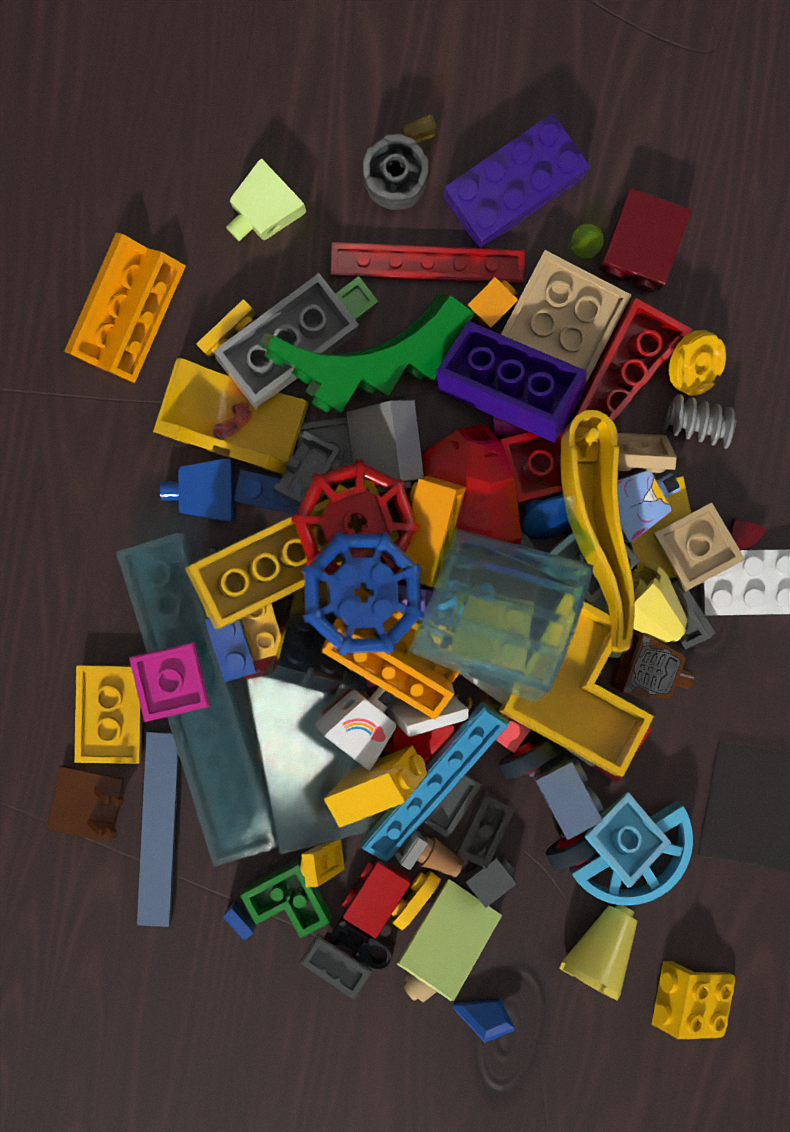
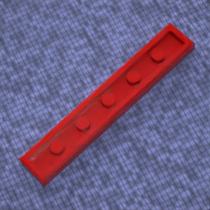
M332 242L331 277L356 278L359 276L360 278L476 283H490L496 277L500 282L505 280L509 284L524 283L525 250Z

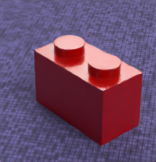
M376 858L374 863L370 861L366 863L359 875V878L362 880L356 891L351 888L341 904L345 907L343 918L375 939L411 884L410 875L379 858Z

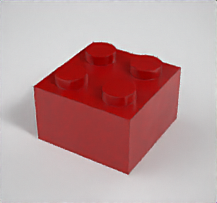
M531 432L500 439L515 477L518 508L526 506L532 500L539 499L544 501L551 497H557L562 493V432L555 443Z

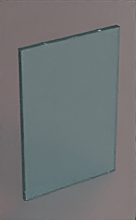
M348 667L345 669L343 683L335 695L306 688L307 681L313 673L311 670H307V674L299 686L272 679V673L246 680L280 854L307 849L311 846L363 833L367 834L387 812V810L339 828L324 801L326 795L350 770L362 766L326 738L315 726V723L322 717L320 713L348 688L358 690L359 692L361 690L366 692L364 677Z

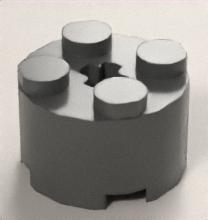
M402 134L386 135L383 137L384 139L376 142L372 148L370 146L366 152L363 161L365 188L372 201L379 206L390 210L410 208L418 203L428 183V158L413 138ZM393 169H400L398 177L391 176Z

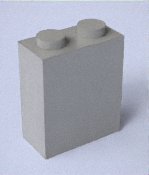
M414 400L387 401L346 412L353 463L356 462V459L364 460V463L398 481L402 479L406 484L404 489L412 488V481H417L419 478L424 477ZM374 484L378 493H386L388 491Z

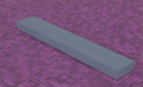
M146 732L137 925L169 927L171 925L180 732Z

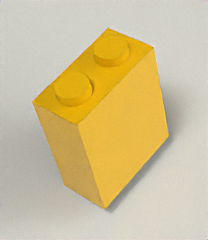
M413 745L377 759L370 771L364 766L350 770L324 798L339 828L405 803L428 774L425 762L417 754Z

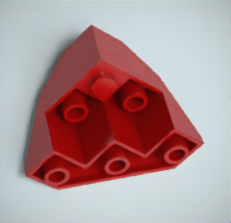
M486 424L457 429L423 452L421 457L424 477L431 476L466 487L453 538L491 550L521 543L522 536L515 477L501 441ZM418 480L412 481L411 486L413 487L414 483L418 482ZM412 488L405 489V492L410 507H412L413 502L410 501V492ZM392 497L390 504L399 516L394 498Z

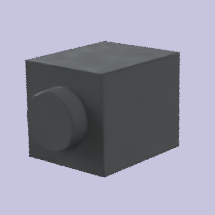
M495 851L464 874L467 885L485 908L517 884L513 876L517 872L506 856L500 859Z

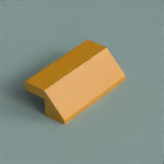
M116 232L64 352L135 383L186 265L162 251L146 248L126 235Z
M361 585L360 589L354 590V595L361 598V603H366L367 597L371 596V591ZM394 611L391 617L386 619L382 624L386 634L404 614ZM337 617L333 626L343 634L345 625ZM417 620L396 643L394 651L389 654L384 652L347 653L343 656L337 653V648L328 640H326L322 648L324 654L436 720L454 696L452 682L467 664L449 661L452 640L420 620ZM355 628L352 639L377 638L373 628Z

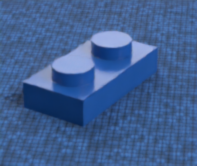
M240 469L233 501L290 515H295L299 508V505L274 494V487L276 483H280L281 479ZM296 483L292 493L301 497L304 488L303 484Z
M209 617L205 618L204 621L224 682L256 673L257 668L241 618L220 629L214 628Z

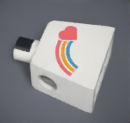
M378 687L369 700L357 690H352L315 723V726L326 738L370 771L396 728V723L384 713L396 697L381 687Z

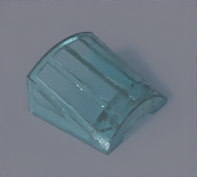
M455 528L423 617L419 621L408 652L529 701L536 702L550 692L563 663L584 605L594 565Z

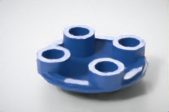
M563 492L557 497H551L544 501L535 499L526 504V515L522 522V528L526 535L537 539H548L560 536L571 530L563 500Z

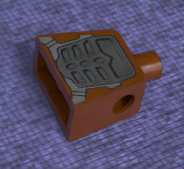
M633 629L629 650L622 651L610 685L628 695L670 699L676 686L684 689L691 687L694 681V672L683 668L686 657L683 654Z

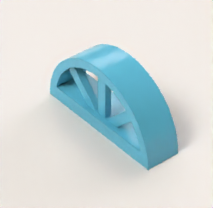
M676 800L650 816L663 833L678 825L677 845L670 844L662 852L674 856L667 868L657 878L650 867L642 874L647 884L632 889H620L622 880L614 871H612L609 888L590 880L589 878L609 867L598 852L584 863L568 867V869L582 888L596 898L608 903L639 905L661 897L681 879L691 858L693 832L684 806Z

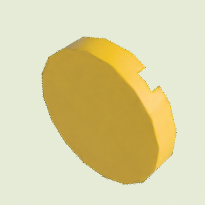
M696 330L686 335L677 344L670 359L669 376L675 389L690 396L701 395L710 390L715 384L713 383L717 375L721 376L725 367L726 349L723 341L718 339L717 335L706 330Z

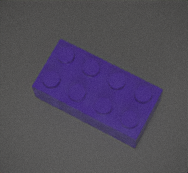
M551 113L445 186L443 198L477 248H484L583 180L590 166L554 113Z
M470 321L466 323L436 370L440 393L554 443L579 404L586 388V370Z

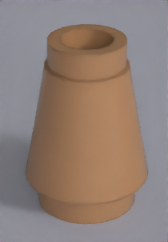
M425 836L424 838L428 845L417 859L419 866L453 877L458 876L462 870L464 860L459 858L458 855L437 838Z

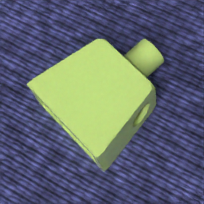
M261 158L231 197L230 203L239 215L226 228L238 241L244 238L252 229L262 240H266L306 213L305 205Z

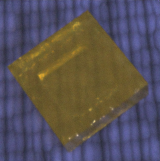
M428 115L402 127V135L413 138L416 144L436 136L437 125L433 115Z

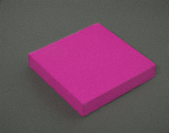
M196 641L129 657L144 722L211 706Z

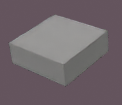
M416 830L394 856L403 867L411 870L428 845V842Z

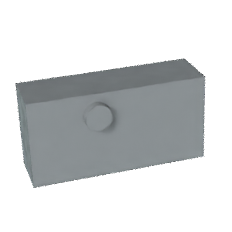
M318 273L215 349L214 354L216 360L256 410L297 379L291 374L294 368L285 362L282 366H279L264 356L267 350L258 344L265 333L274 335L303 350L331 354L358 333L359 324L320 273Z

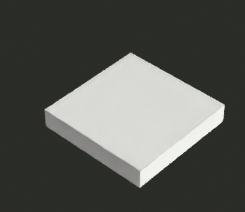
M455 696L451 698L436 720L398 697L385 710V713L409 737L469 719L468 708Z

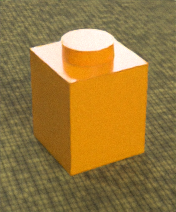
M494 277L467 305V308L475 313L473 319L482 327L492 330L516 306L518 299L515 295L517 292L507 281L503 280L500 282Z

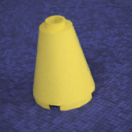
M616 904L615 908L608 905L563 959L559 969L618 1001L638 923L637 920L632 918L635 912L623 905Z

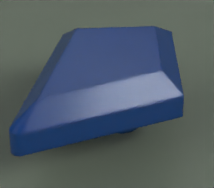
M501 999L453 1003V1009L484 1043L514 1031V1026Z

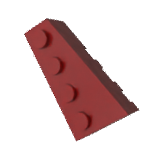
M637 298L629 301L586 382L583 397L569 420L572 421L583 411L597 410L606 414L614 421L629 404L637 391L649 381L662 362L666 361L674 352L677 344L693 329Z

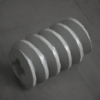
M677 394L668 407L663 431L665 432L669 425H672L673 436H677L681 429L684 428L686 430V439H690L694 432H698V442L701 443L707 435H711L712 446H715L718 440L723 438V448L728 449L734 436L737 419L732 407H727L722 412L720 404H714L709 408V403L705 400L701 401L697 406L696 399L693 397L688 398L684 404L683 395Z

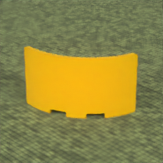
M177 358L153 432L284 475L287 463L294 452L308 408V402L304 399L277 393L255 410L229 376L186 359Z

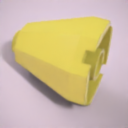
M648 561L642 564L646 570L639 572L636 568L631 570L635 598L634 629L664 644L676 642L686 632L687 617L667 573L660 566ZM606 603L604 609L609 613Z

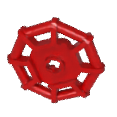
M356 459L355 463L322 474L315 473L311 476L312 482L296 514L292 515L291 523H295L307 559L305 563L307 566L326 547L324 546L318 551L309 524L320 525L327 545L333 539V534L337 532H342L343 534H380L383 531L390 535L392 530H399L401 533L395 544L406 553L415 533L419 532V524L415 522L404 489L406 484L402 479L398 481L365 464L364 460ZM355 477V485L352 489L336 494L329 486ZM363 478L388 491L381 497L368 492V490L363 488ZM324 492L329 501L321 517L310 516L321 493ZM392 497L394 498L402 523L392 522L386 504ZM356 514L357 518H364L365 524L361 526V533H356L354 529H348L347 523L351 521L350 515ZM349 548L352 558H363L371 555L373 548ZM382 552L380 557L383 561L382 563L387 565L392 573H398L401 570L400 567L385 552ZM331 561L322 572L331 576L340 565Z

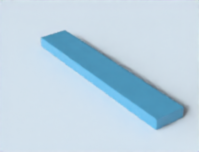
M481 702L469 716V719L461 725L427 764V776L406 802L387 810L361 840V848L387 863L509 725L508 719L484 702Z

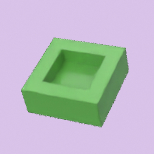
M359 276L336 293V296L356 321L379 304L378 300Z

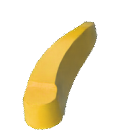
M586 410L578 414L562 432L561 483L563 500L568 521L579 549L595 575L607 603L611 625L612 650L622 652L629 650L635 620V598L631 569L619 518L617 494L618 435L614 422L606 414L597 410Z

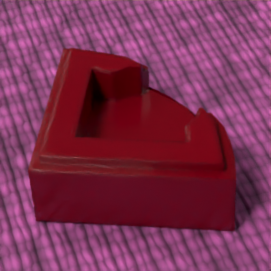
M733 518L729 532L739 550H743L757 543L767 527Z

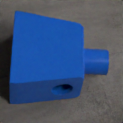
M220 459L182 466L178 469V481H161V500L179 501V513L235 522V501H233L235 495L234 460Z

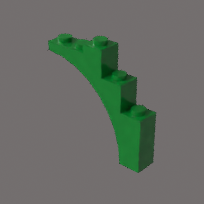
M438 294L425 312L405 331L385 343L362 351L342 354L314 353L297 348L274 335L266 333L258 345L267 350L264 354L266 358L279 366H282L285 362L294 368L291 373L292 375L309 384L305 392L314 397L311 402L313 405L326 413L330 409L342 412L357 386L374 397L377 393L389 396L403 371L421 381L422 377L435 380L437 376L436 370L466 323L471 321L475 313L451 295Z

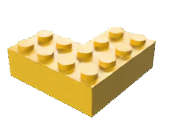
M568 592L561 594L526 658L525 671H519L498 710L611 774L622 777L654 718L653 715L595 684L612 651L610 617L603 611Z

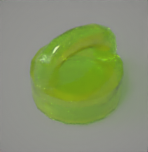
M583 224L577 227L570 240L571 248L577 256L582 258H591L597 255L604 243L601 228L592 224Z

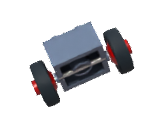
M546 737L532 742L527 740L520 744L515 753L511 752L498 763L506 779L517 778L525 774L534 777L562 830V838L553 843L545 852L553 869L560 870L580 865L597 852L584 836L591 827L603 822L599 814L600 811L604 810L603 806L590 786L587 788L584 786L583 783L588 778L582 766L575 758L570 760L565 753L553 758L557 751L552 740Z

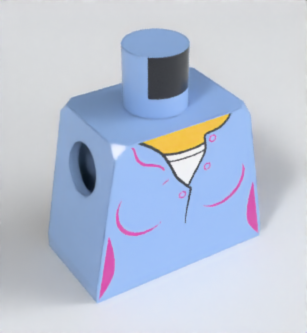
M645 471L617 481L619 518L624 543L634 541L672 511L666 497L680 490V485L672 473L656 481L652 472Z

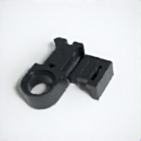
M343 916L339 920L338 925L333 929L329 939L331 943L373 970H384L391 964L394 954V947L391 941L381 934L375 939L345 920ZM381 947L387 952V957L382 960L375 959L370 954V949Z

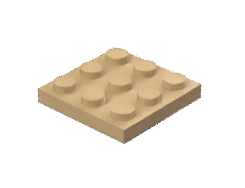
M544 250L501 335L586 370L587 382L632 295Z

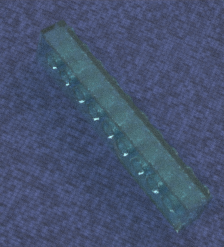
M178 532L117 551L116 554L147 653L196 641L211 706L168 716L167 718L213 866L216 867L277 848L280 837L231 681L224 682L204 621L207 618L204 606L185 570L186 567L194 564L186 534Z

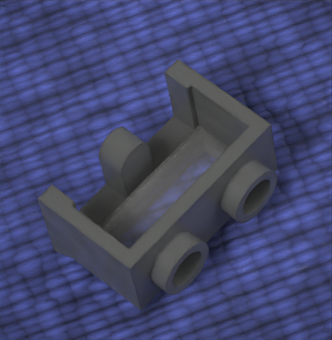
M306 431L301 436L302 442L295 455H292L289 459L286 472L280 483H276L274 487V494L299 506L312 482L311 476L315 473L322 474L337 469L342 463V460L337 458L340 451L339 448ZM324 492L321 493L316 505L321 503L325 495Z

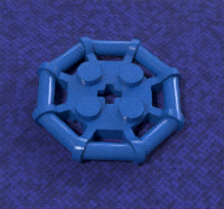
M382 531L380 534H343L342 532H337L333 534V539L308 566L303 567L302 574L305 575L306 604L304 620L306 623L310 622L337 648L338 654L343 656L347 653L384 652L389 654L394 651L396 643L412 625L423 617L424 612L421 611L420 571L422 568L420 564L416 565L389 538V534ZM349 548H373L370 558H352ZM382 552H385L403 571L393 574L391 569L380 561ZM339 553L343 561L340 567L331 576L323 573V569ZM406 578L407 606L398 603L397 581ZM319 581L327 584V605L322 608L319 607ZM360 583L365 584L366 589L371 591V596L367 597L366 603H361V598L354 595V590L360 589ZM394 611L404 614L386 634L382 626L386 619L391 617ZM331 612L334 616L336 615L345 625L343 634L323 615ZM355 628H373L377 638L352 639Z

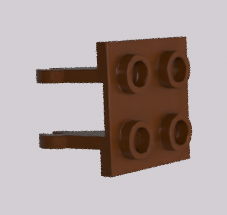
M60 766L47 830L110 843L111 838H116L117 835L114 824L118 806H123L124 798L120 797L124 779Z

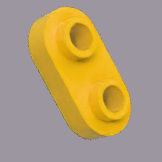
M428 871L426 874L420 872L410 885L412 892L406 900L401 898L392 912L393 918L391 923L400 930H404L434 893L441 878L432 871Z

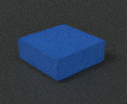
M234 901L227 908L224 919L242 940H246L254 933L256 928L253 919L237 901Z

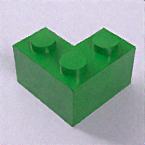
M302 857L244 887L240 896L255 925L283 910L286 911L300 938L330 923L331 911L318 887H306L305 877L302 875L300 868Z

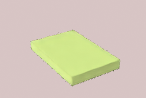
M448 879L442 886L397 965L450 1001H454L502 915L489 906L485 908L478 898Z

